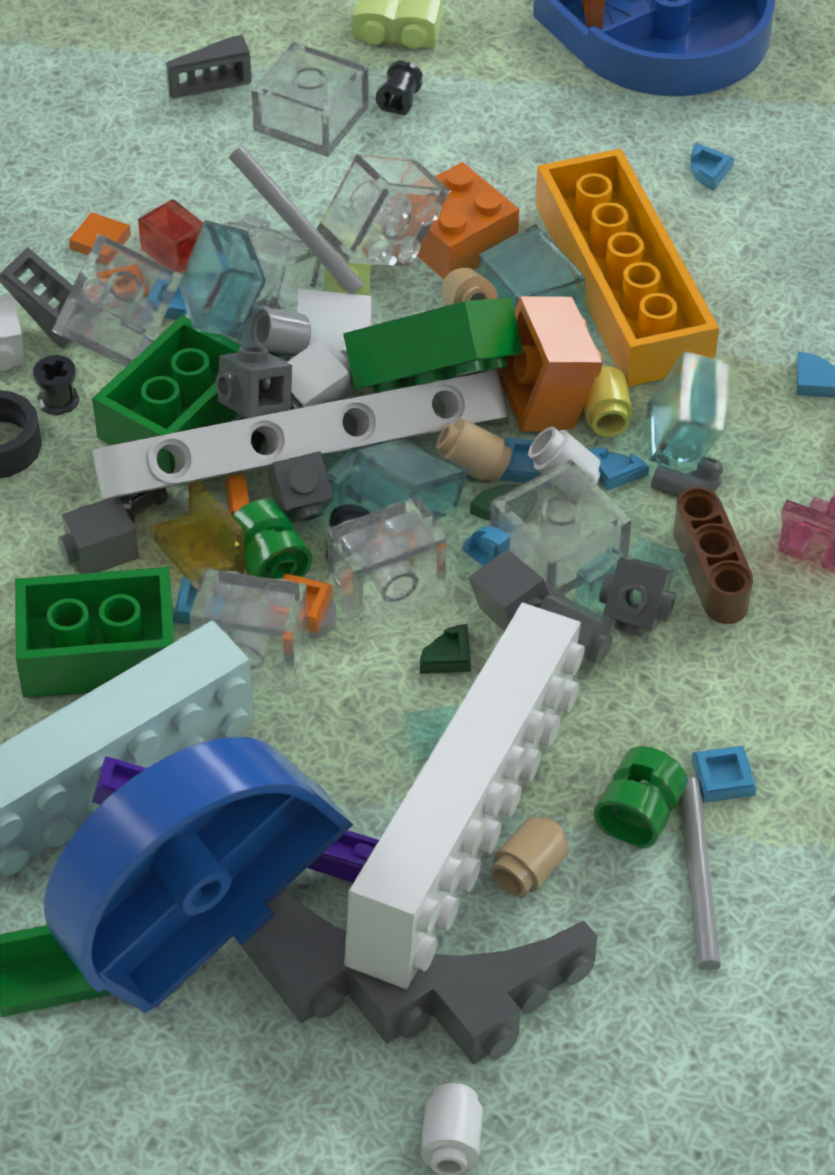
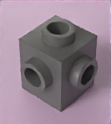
M257 345L242 346L239 348V353L219 355V374L216 377L219 403L237 411V416L246 419L291 410L292 364L269 354L266 347Z
M630 556L619 557L615 574L607 573L601 587L599 602L606 604L603 616L615 619L613 628L639 636L643 635L644 628L649 630L656 629L660 620L668 622L676 598V593L669 591L675 570ZM635 589L642 594L643 600L640 606L633 600Z

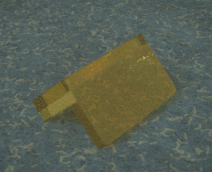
M199 481L190 483L188 485L189 514L155 524L154 541L196 590L202 593L244 579V531Z

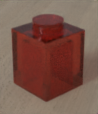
M174 199L167 201L138 219L141 249L174 276L188 268L194 269L199 267L206 257L209 256L207 225Z

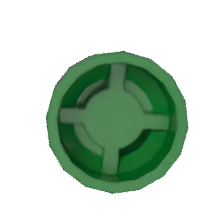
M262 499L246 504L236 511L226 523L224 535L228 545L237 559L243 563L244 569L255 587L262 593L270 594L277 591L285 573L304 578L310 570L313 561L311 551L301 536L293 529L291 521L281 506L274 500Z
M646 746L630 748L614 772L613 781L606 786L594 807V818L597 825L605 834L640 849L653 846L669 820V813L675 809L687 787L688 778L685 770L674 758L663 751Z

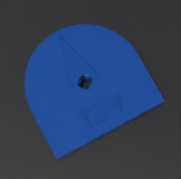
M534 0L533 17L584 65L603 79L626 89L651 95L691 96L731 86L748 76L759 66L770 44L775 0H605L603 28L600 29L596 26L591 28L586 26L582 0Z
M227 737L202 742L176 752L148 767L115 791L87 818L64 848L51 873L44 898L45 920L50 932L92 988L99 993L102 990H106L147 1013L161 1004L233 936L237 942L243 945L275 915L268 904L349 830L353 823L324 789L270 744L248 737Z

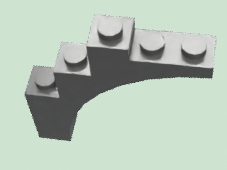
M284 889L268 904L275 915L243 945L239 943L301 1024L315 1015L318 1018H325L333 1014L342 1005L345 997L349 996L387 1044L400 1035L404 1038H411L417 1035L428 1025L430 1017L433 1015L471 1063L474 1064L487 1055L491 1059L499 1058L514 1046L519 1035L520 1011L530 1013L536 1010L545 1002L549 991L565 981L568 985H574L582 981L591 972L595 963L598 936L583 920L547 939L506 951L461 956L434 954L429 968L426 971L418 969L409 987L404 989L344 966L346 931L333 926L309 910Z

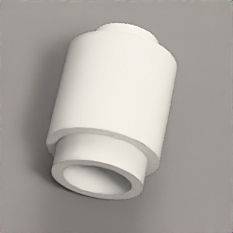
M548 427L535 438L529 448L528 456L534 461V468L567 496H575L579 493L585 494L599 480L600 459L566 430L558 431L555 427Z
M458 1083L442 1084L433 1090L432 1097L425 1103L420 1157L437 1174L462 1175L465 1171L474 1168L479 1162L483 1107L478 1101V1094L475 1090Z

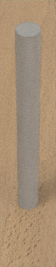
M243 146L237 148L229 156V159L349 294H355L364 286L363 281Z
M688 777L687 787L680 798L698 967L699 969H719L721 962L700 781L696 778Z

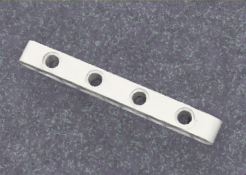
M494 370L111 445L92 450V456L102 500L270 467L273 462L321 451L322 456L441 432L448 423L454 424L460 418L475 424L488 420L503 419L508 417L499 372ZM434 396L439 397L444 402L445 414L443 418L438 417L433 411L432 400ZM345 413L351 414L356 419L358 430L355 436L349 435L344 430L342 419ZM254 430L261 432L266 437L268 448L264 455L257 453L251 445V435ZM160 449H166L174 456L175 469L171 474L163 472L157 464V454Z

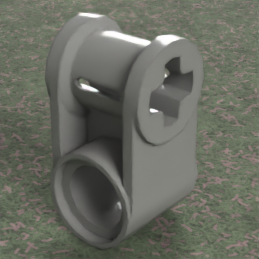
M237 304L236 311L241 313L236 343L242 346L257 345L266 347L271 355L296 356L308 347L311 338V324L306 315L264 306Z

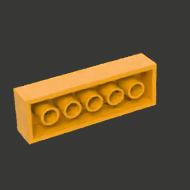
M619 148L537 165L535 206L617 369L624 373L627 386L631 387L714 368L719 326L622 149Z

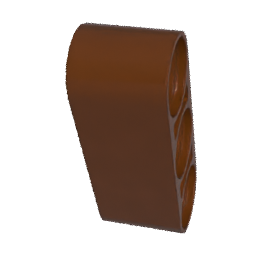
M702 487L684 490L677 499L673 528L674 538L706 614L716 622L734 624L746 617L749 610L753 585L752 572L719 497L711 490Z

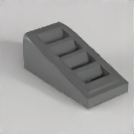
M243 35L226 38L165 62L168 94L173 99L246 85L252 82L250 51ZM217 66V69L211 71V67ZM202 69V75L196 77L195 70ZM186 72L187 81L179 84V73Z
M28 247L0 273V283L41 329L61 348H64L91 321L98 309L95 303ZM30 269L34 275L24 284L18 278ZM42 283L47 289L38 296L34 290ZM54 297L59 302L55 308L48 304ZM66 312L72 316L70 321L63 317Z

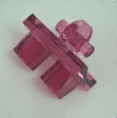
M835 493L830 502L814 496L809 507L787 499L781 510L782 530L778 543L779 551L803 560L813 540L828 546L821 560V567L835 572Z

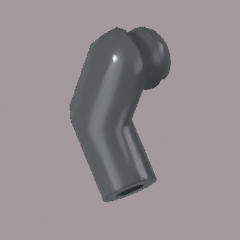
M703 457L698 462L697 470L686 474L658 465L652 478L651 488L678 497L684 490L694 487L715 491L722 483L720 475L723 473V465L715 458Z

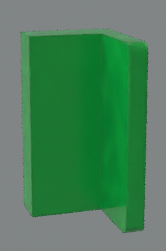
M47 925L0 934L1 1017L112 995L106 990H102L99 993L91 987L50 932Z

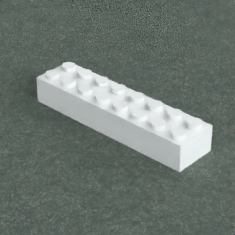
M523 602L521 603L349 890L344 966L404 989L409 987L418 969L426 971L429 968L437 947L436 936L440 929L448 931L451 928L459 908L458 897L462 890L467 892L472 890L480 871V857L483 852L488 854L493 852L500 836L502 827L500 822L503 816L512 817L521 797V784L523 780L532 781L541 760L540 750L543 744L550 747L556 738L561 718L559 715L561 711L569 713L575 703L579 683L573 681V676L577 673L584 655V646L578 644L581 622Z

